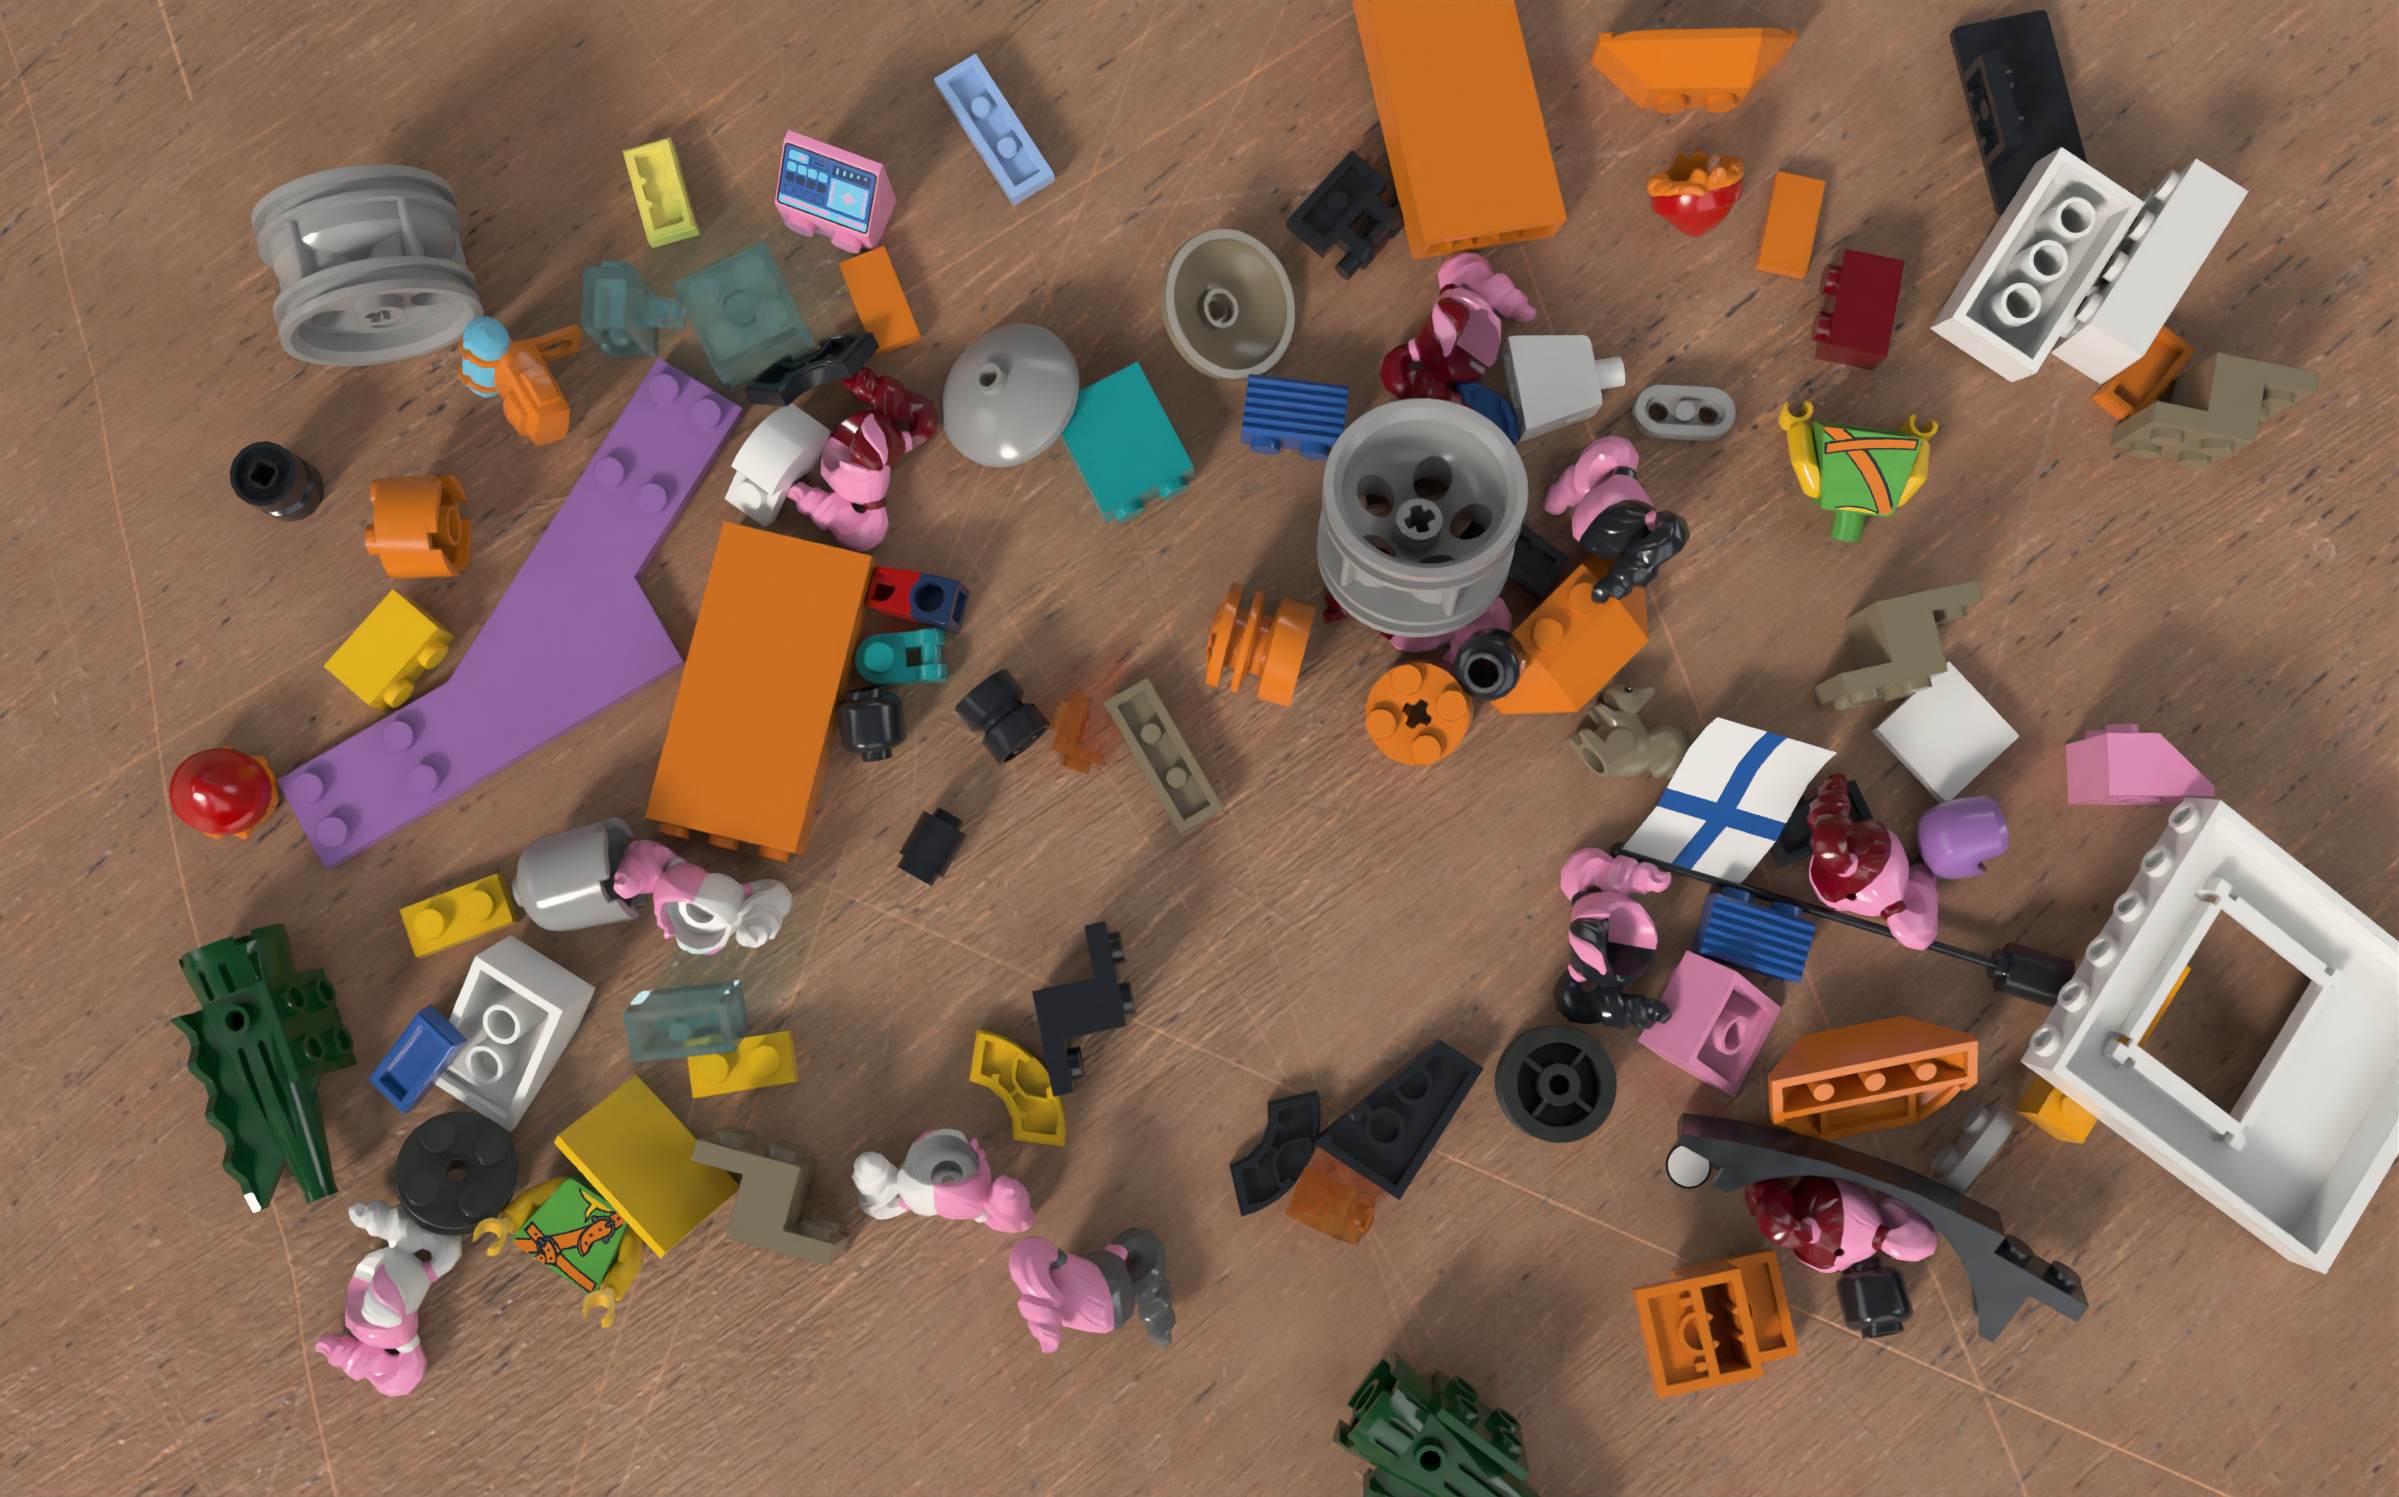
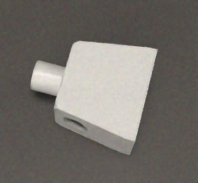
M1585 335L1510 336L1501 350L1511 404L1518 419L1519 442L1594 416L1602 406L1601 390L1625 385V369L1622 358L1616 356L1594 360L1591 340Z

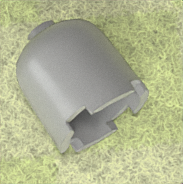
M612 817L545 835L534 840L523 850L518 862L516 877L512 881L515 901L519 906L524 907L526 913L538 926L555 932L572 931L638 918L639 913L636 907L647 903V894H637L632 898L624 899L613 888V877L617 872L616 869L619 862L624 858L623 852L628 846L626 839L634 837L631 828L624 820Z

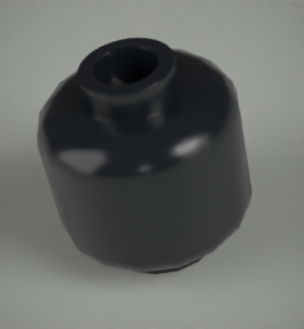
M1484 628L1474 632L1459 648L1454 660L1455 678L1469 696L1481 701H1495L1507 696L1520 681L1526 667L1525 652L1520 641L1510 632L1500 628Z
M886 685L867 686L846 691L847 699L841 701L836 707L843 748L850 753H861L863 762H874L893 757L892 748L901 745L907 738L900 697L894 693L887 692Z
M1880 1258L1864 1259L1850 1266L1851 1273L1840 1277L1836 1283V1291L1846 1327L1853 1331H1860L1862 1339L1879 1338L1904 1332L1903 1323L1911 1319L1913 1308L1902 1271L1895 1267H1882Z

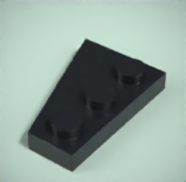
M1436 1038L1314 1137L1311 1142L1400 1200L1484 1068Z

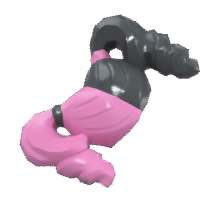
M1131 1227L1118 1234L1103 1251L1081 1256L1064 1253L1044 1237L1026 1236L1011 1248L1009 1271L1013 1281L1021 1291V1296L1017 1302L1018 1308L1022 1316L1028 1320L1027 1326L1033 1336L1040 1341L1042 1352L1052 1353L1058 1348L1062 1339L1061 1326L1095 1333H1107L1123 1328L1133 1315L1136 1303L1138 1304L1140 1321L1145 1325L1147 1335L1151 1341L1163 1348L1168 1347L1172 1343L1170 1331L1176 1324V1317L1171 1307L1173 1295L1170 1290V1284L1164 1276L1166 1265L1164 1244L1152 1231ZM1127 1256L1131 1258L1132 1263L1129 1271L1125 1264Z

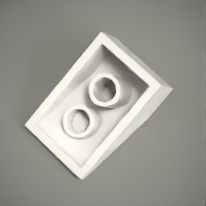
M512 935L479 953L474 958L449 1019V1022L468 1041L434 1084L493 1120L509 1132L518 1125L577 1031L595 991V987Z

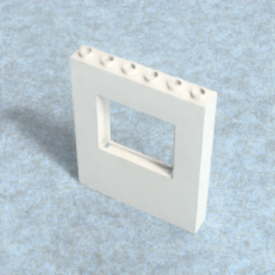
M2185 797L2183 802L2172 811L2168 820L2169 824L2154 848L2144 856L2141 862V869L2128 890L2117 899L2113 908V914L2101 933L2087 947L2086 957L2071 981L2066 983L2060 990L2058 1001L2046 1021L2032 1035L2030 1046L2022 1057L2021 1062L2284 1258L2326 1274L2399 1154V942L2223 801ZM2208 896H2213L2216 898L2214 904L2212 902H2205L2204 900ZM2221 909L2312 980L2230 1115L2137 1046ZM2120 1037L2130 1038L2126 1046L2117 1042Z

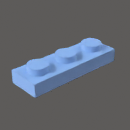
M976 53L934 78L936 88L1013 206L1055 181L1053 171Z

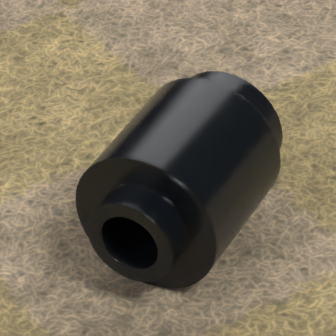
M939 807L936 808L933 815L923 810L899 851L903 856L897 867L933 886L938 876L944 878L968 836L959 831L964 821Z

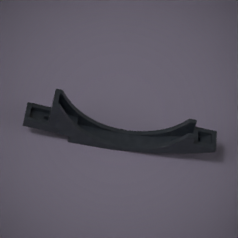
M1682 1113L1677 1120V1143L1712 1162V1167L1719 1170L1713 1179V1186L1726 1193L1745 1185L1771 1178L1814 1175L1840 1178L1864 1184L1899 1199L1919 1212L1940 1231L1960 1257L1972 1284L1973 1313L1978 1317V1334L1994 1343L2029 1296L2075 1322L2081 1318L2089 1307L2079 1275L2059 1261L2049 1263L2034 1255L2032 1249L2019 1238L2009 1234L2005 1235L1998 1211L1911 1169L1824 1139L1743 1121Z

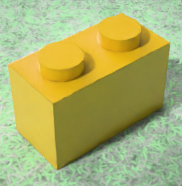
M392 589L326 662L324 667L366 704L388 712L391 707L396 708L410 697L414 690L413 683L425 669H432L444 659L449 650L447 645L455 636L410 597Z

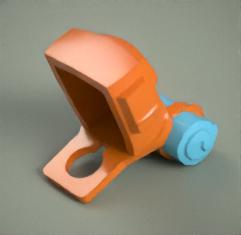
M488 316L476 317L467 323L463 335L458 341L459 351L462 354V363L458 367V377H460L464 386H469L473 393L484 398L495 397L499 394L504 400L503 412L507 421L512 424L521 437L527 436L536 447L556 442L567 435L570 408L546 363L577 352L580 349L582 330L578 324H573L539 337L512 341L506 328L498 320ZM566 340L560 346L554 349L546 350L552 344Z

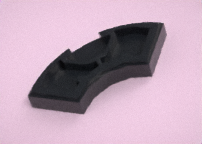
M847 333L820 340L818 343L821 349L808 353L796 360H793L792 356L788 354L753 378L743 391L751 404L787 407L801 394L817 385L835 379L852 378L879 348L873 333Z
M1318 1090L1267 1101L1268 1123L1261 1141L1246 1157L1229 1164L1241 1217L1266 1208L1280 1199L1293 1187L1305 1170L1316 1147L1311 1140L1320 1131L1321 1113Z

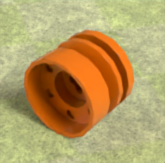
M1233 581L1229 593L1220 607L1217 608L1205 651L1207 671L1205 685L1218 688L1224 667L1235 669L1230 692L1237 694L1248 673L1257 675V700L1289 708L1317 604L1285 595L1275 615L1264 614L1265 590L1257 588L1251 610L1241 608L1245 584Z

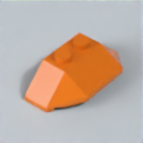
M1778 28L1658 29L1628 31L1622 34L1605 32L1599 33L1591 52V64L1641 109H1656L1657 112L1662 114H1674L1686 108H1705L1710 113H1723L1739 107L1785 60L1798 39L1797 29L1781 30Z
M1592 554L1512 633L1523 647L1526 656V667L1520 681L1507 696L1495 701H1489L1502 715L1577 713L1649 641L1645 588L1634 587L1632 593L1620 600L1610 597L1605 604H1595L1592 601L1591 592L1593 586L1600 578L1607 575L1608 569L1618 563L1617 561L1600 558Z
M1905 1016L1891 1017L1801 1035L1768 1075L1770 1118L1773 1124L1780 1127L1785 1126L1797 1134L1827 1141L1919 1123L1946 1105L1961 1089L1967 1091L1978 1083V1040L1970 1033Z

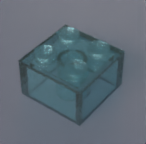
M765 241L673 283L715 373L727 389L760 374L767 367L788 354L794 358L817 347Z

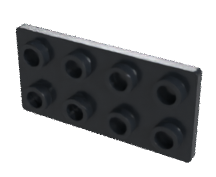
M2037 10L1955 27L1949 34L1995 212L1998 215H2003L2031 169L2040 159L2062 147L2086 164L2088 163L2047 12L2045 10Z

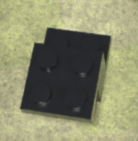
M1105 921L1084 925L1095 978L1032 991L1053 1097L1074 1093L1079 1089L1078 1080L1086 1077L1081 1047L1071 1048L1069 1038L1128 1026L1127 1015L1137 1013L1131 983L1121 984L1117 964L1126 962L1121 934L1119 931L1110 932L1109 925Z

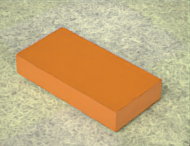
M1782 171L1776 172L1771 185L1754 269L1800 280L1807 275L1826 181Z
M884 245L838 263L865 332L873 333L879 345V348L874 353L876 358L922 340Z
M2163 325L2145 355L2103 383L2091 399L2119 421L2123 422L2156 402L2196 352V349L2167 326Z

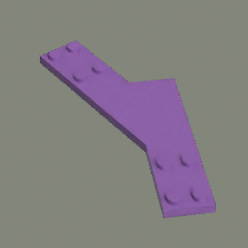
M658 358L448 682L277 780L325 868L334 869L685 666L686 661L639 579L744 418L746 412L742 407L662 359Z

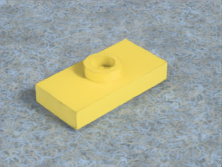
M669 137L623 150L650 246L655 248L700 235L672 139Z

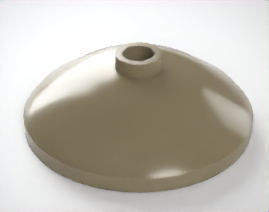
M1222 228L1205 231L1190 238L1176 250L1169 260L1161 284L1160 301L1162 317L1171 341L1189 364L1215 379L1241 381L1248 379L1249 374L1260 375L1266 372L1279 361L1292 337L1295 323V301L1288 276L1270 249L1249 234L1238 230ZM1208 305H1210L1214 310V319L1211 317L1209 313Z

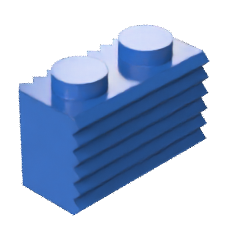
M1249 374L1241 443L1250 444L1251 451L1261 454H1278L1280 448L1300 450V456L1306 459L1327 460L1335 442L1344 432L1349 386Z
M1723 887L1722 894L1712 893L1706 895L1691 949L1692 953L1783 982L1798 983L1801 981L1805 962L1808 958V951L1811 948L1813 932L1816 928V922L1801 918L1803 909L1781 902H1772L1771 909L1752 904L1753 894L1730 887Z

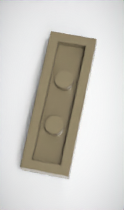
M1148 677L1103 702L1179 835L1186 833L1224 810L1223 805Z

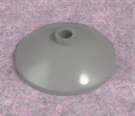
M1028 323L1001 326L976 339L954 363L942 392V424L952 445L973 462L983 466L998 468L1027 462L1044 452L1064 431L1077 403L1079 373L1071 351L1051 331Z

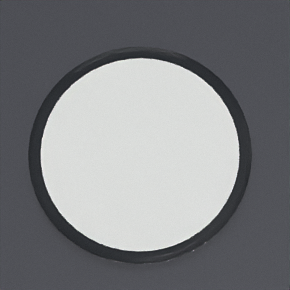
M1678 1144L1669 1152L1665 1167L1668 1177L1675 1185L1684 1189H1695L1708 1180L1711 1174L1712 1163Z

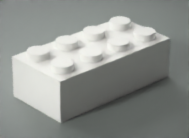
M2060 147L2035 163L1930 329L2011 383L2036 374L2145 202Z
M2197 158L2179 173L2172 169L2164 177L2156 190L2150 188L2140 199L2145 204L2138 213L2137 220L2122 238L2113 252L2108 265L2097 277L2088 291L2086 299L2072 316L2051 353L2100 385L2142 358L2249 191Z

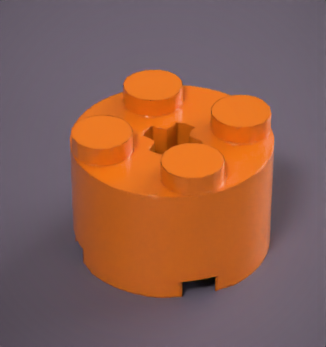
M452 474L392 476L373 479L370 494L374 505V524L367 525L365 542L370 555H379L387 575L394 579L459 576L460 574L457 570H465L468 565L472 540L470 519L460 518L458 503H467V499L459 480Z
M1430 658L1408 660L1387 671L1372 687L1365 710L1366 730L1376 746L1391 759L1407 765H1431L1449 756L1466 736L1473 719L1472 698L1456 680L1454 669L1446 663ZM1420 700H1424L1429 704L1426 708V713L1432 719L1424 718L1418 723L1411 718L1413 711L1408 707V703L1416 705Z

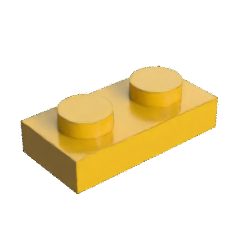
M498 873L399 909L415 958L427 957L519 922L504 876Z
M792 1030L686 1047L693 1099L799 1081Z

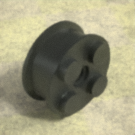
M1542 1026L1520 1034L1505 1048L1496 1067L1495 1092L1501 1110L1516 1128L1543 1141L1568 1143L1589 1136L1605 1122L1615 1102L1617 1080L1610 1057L1604 1048L1591 1036L1569 1027ZM1558 1074L1562 1080V1087L1558 1092L1553 1093L1549 1088V1081L1554 1075Z
M465 1111L448 1112L434 1116L414 1129L399 1151L395 1167V1181L400 1204L413 1222L429 1232L444 1236L472 1234L475 1232L479 1222L487 1218L497 1219L498 1214L509 1205L516 1187L518 1158L512 1140L504 1129L493 1120L477 1113ZM453 1169H462L467 1173L466 1177L459 1181L451 1180L447 1174Z

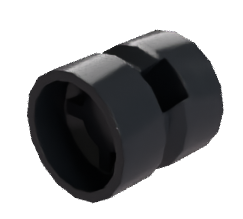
M268 441L252 443L243 448L232 462L230 481L236 495L249 505L261 509L276 519L287 522L302 520L313 514L321 504L324 486L323 479L318 470L279 444Z
M1002 669L986 678L963 697L955 708L973 732L983 731L985 733L982 744L1000 766L1013 760L1028 749L1051 726L1034 703H1022L1024 690L1007 669Z

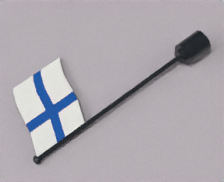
M1715 717L1687 748L1659 801L1624 845L1623 842H1616L1610 848V855L1613 858L1623 855L1634 858L1638 863L1648 862L1657 866L1658 869L1722 888L1739 889L1753 894L1758 899L1796 906L1803 909L1805 913L1897 940L1891 934L1888 926L1742 883L1777 841L1809 782L1824 764L1837 753L1828 749ZM1938 941L1932 942L1926 948L1988 967L1987 977L1993 979L1995 991L2054 1008L2060 990L2066 983L2071 981L2075 974V964L2072 960L2013 942H2008L2002 950L1996 949L1991 957Z

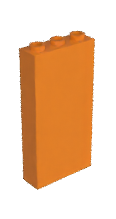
M1352 0L1396 192L1401 205L1412 260L1553 237L1567 220L1514 0Z
M723 521L645 818L660 822L658 832L688 839L690 830L710 834L707 844L738 851L740 842L759 846L757 856L785 863L788 862L789 854L804 857L838 727L836 707L845 699L868 610L865 607V602L874 567L879 566L871 555Z

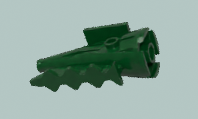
M274 924L250 930L252 935L236 939L230 936L181 956L182 959H178L182 972L203 1009L171 1019L172 1023L187 1035L191 1045L187 1063L189 1072L205 1085L209 1098L205 1111L206 1120L222 1134L226 1144L222 1163L224 1171L240 1184L243 1195L253 1213L269 1207L286 1163L303 1192L306 1204L339 1192L334 1179L317 1088L323 1074L357 1064L353 1054V1040L349 1031L343 1026L335 1003L336 992L332 983L326 978L323 968L295 973L285 924Z
M1395 1352L1390 1354L1391 1365L1382 1359L1364 1378L1347 1404L1353 1409V1416L1349 1424L1339 1419L1334 1431L1333 1441L1337 1445L1376 1466L1374 1471L1368 1468L1363 1475V1497H1541L1525 1481L1530 1471L1525 1451L1526 1447L1522 1432L1520 1431L1522 1427L1510 1413L1500 1407H1496L1494 1411L1478 1400V1392L1467 1381L1456 1375L1450 1379L1444 1373L1437 1370L1432 1376L1431 1387Z

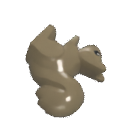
M1622 684L1610 685L1603 692L1604 704L1598 703L1595 708L1589 709L1588 713L1597 725V729L1592 731L1589 728H1584L1579 734L1573 735L1568 742L1592 774L1602 778H1607L1611 775L1633 777L1649 769L1657 779L1662 777L1671 779L1687 748L1690 746L1691 740L1683 728L1672 723H1659L1647 730L1643 726L1637 713L1654 695L1655 689L1653 687L1639 689Z

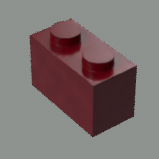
M1845 249L1833 264L1826 265L1819 288L1821 294H1826L1823 311H1818L1811 330V340L1817 341L1814 359L1873 370L1888 356L1904 260Z

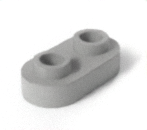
M1653 385L1646 388L1639 395L1632 407V420L1635 427L1645 436L1660 439L1712 441L1720 438L1732 426L1736 415L1735 405L1731 397L1723 390L1714 387ZM1657 407L1661 409L1664 413V420H1653L1649 415V408ZM1700 410L1709 411L1713 415V423H1703L1699 419L1698 412Z
M1992 1104L1986 1108L1983 1105H1979L1974 1108L1963 1121L1961 1128L1964 1130V1133L1954 1146H1946L1933 1159L1930 1165V1169L1934 1172L1931 1179L1961 1194L1971 1185L2007 1139L2015 1125V1118L1998 1104Z

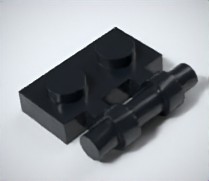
M1351 150L1287 219L1286 228L1322 258L1337 245L1344 251L1345 256L1335 265V270L1341 277L1349 280L1359 268L1365 270L1376 258L1374 252L1388 237L1394 238L1404 228V222L1398 198L1391 206H1388L1379 198L1387 190L1389 181ZM1366 214L1373 220L1374 224L1360 238L1351 228Z

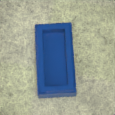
M429 1005L417 1013L368 1080L405 1115L418 1106L468 1040L432 1005Z

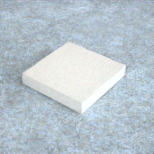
M1950 662L1946 663L1947 672L1931 678L1933 687L1917 691L1915 695L1908 696L1871 730L1940 804L1952 800L2019 737V734Z

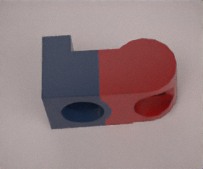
M877 566L874 567L865 607L883 615L934 626L938 629H944L946 632L959 635L970 591L958 580L906 569L897 570Z

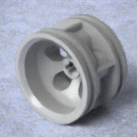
M369 164L347 166L316 172L292 180L272 190L256 204L251 213V223L254 235L257 238L259 256L267 266L274 269L279 279L282 292L273 304V314L275 322L279 326L278 335L281 346L287 354L301 361L328 366H367L397 362L429 354L458 342L463 335L467 323L476 317H484V309L478 295L476 278L467 268L459 237L462 230V222L456 209L455 194L451 185L444 178L430 171L402 165Z
M1429 398L1405 399L1379 406L1365 413L1349 425L1335 442L1327 459L1322 489V510L1317 536V560L1321 576L1326 587L1340 606L1351 616L1371 628L1403 637H1431L1450 633L1470 624L1486 612L1498 598L1507 580L1515 543L1521 530L1528 503L1526 470L1513 443L1499 427L1480 413L1453 402ZM1422 478L1445 484L1448 492L1441 499L1431 502L1419 498L1413 484ZM1367 494L1381 495L1389 501L1392 511L1384 517L1374 516L1362 507L1358 499ZM1461 520H1472L1479 523L1485 529V532L1476 538L1461 540L1451 534L1450 528ZM1375 547L1387 550L1392 556H1389L1388 554L1378 550Z

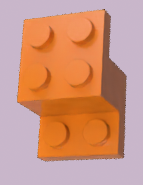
M1772 1248L1669 1269L1670 1280L1631 1288L1654 1394L1659 1399L1764 1377L1762 1363L1799 1355L1776 1251Z

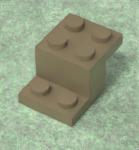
M2217 352L2172 381L2168 403L2156 401L2115 426L2111 446L2127 449L2130 456L2139 459H2157L2161 456L2178 460L2177 464L2184 468H2209L2215 462L2232 456L2236 451L2254 443L2259 422L2267 421L2275 414L2293 407L2294 404L2316 393L2319 373Z
M1978 580L1876 601L1847 618L1846 622L1858 670L1840 673L1813 687L1817 707L1834 704L1835 711L1841 712L1867 705V702L1881 699V693H1883L1885 701H1892L1915 695L1917 691L1933 687L1931 678L1948 671L1937 629L1950 625L1949 621L1966 617L1967 612L1965 608L1983 600Z
M727 1127L726 1131L716 1130L714 1135L697 1139L691 1161L743 1174L727 1229L726 1239L828 1266L846 1254L852 1233L839 1230V1221L818 1215H810L809 1220H802L819 1160L805 1156L807 1147L777 1140L776 1144H767L766 1146L755 1143L757 1134L733 1127Z

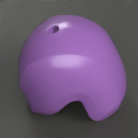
M1987 796L1959 798L1935 805L1927 810L1916 824V839L1920 855L1925 865L1938 878L1962 879L1981 875L1987 871L1982 861L2002 855L2009 846L2007 826L2001 809L1993 798Z

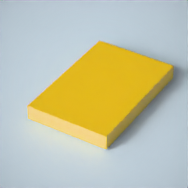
M637 1075L633 1076L566 1128L553 1142L660 1259L731 1199L740 1187L724 1169L691 1161L697 1139Z

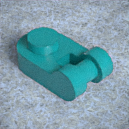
M933 628L869 636L861 642L856 651L855 662L857 670L866 681L873 685L901 686L948 681L947 665L942 664L941 647L946 646L945 630ZM921 649L922 665L909 667L908 650Z

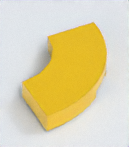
M977 1029L969 1081L989 1087L1004 1101L1012 1118L1013 1140L1065 1147L1066 1118L1060 1096L1053 1097L1049 1074L1046 1068L1031 1052L1017 1042L991 1031Z

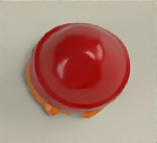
M1701 151L1695 152L1691 159L1686 158L1682 153L1677 154L1669 168L1653 175L1647 183V192L1650 194L1653 212L1662 216L1671 225L1688 236L1701 237L1720 225L1732 210L1735 202L1741 198L1744 162L1740 157L1732 155L1721 157L1715 154L1709 157Z
M231 746L203 750L188 757L174 771L169 787L170 803L177 816L187 825L216 840H221L225 835L231 834L243 840L250 837L253 829L267 821L280 802L278 782L274 772L268 768V760L262 755L250 756L244 752L232 749Z

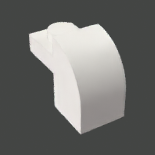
M792 403L775 411L752 432L736 455L731 467L736 469L737 472L725 499L763 527L768 526L776 520L792 483L814 470L832 431Z

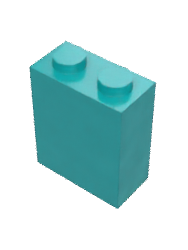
M1138 361L1079 391L1072 417L1059 437L1105 523L1117 519L1118 523L1129 521L1145 510L1143 504L1159 496L1163 500H1169L1189 488L1188 481L1194 479V466Z

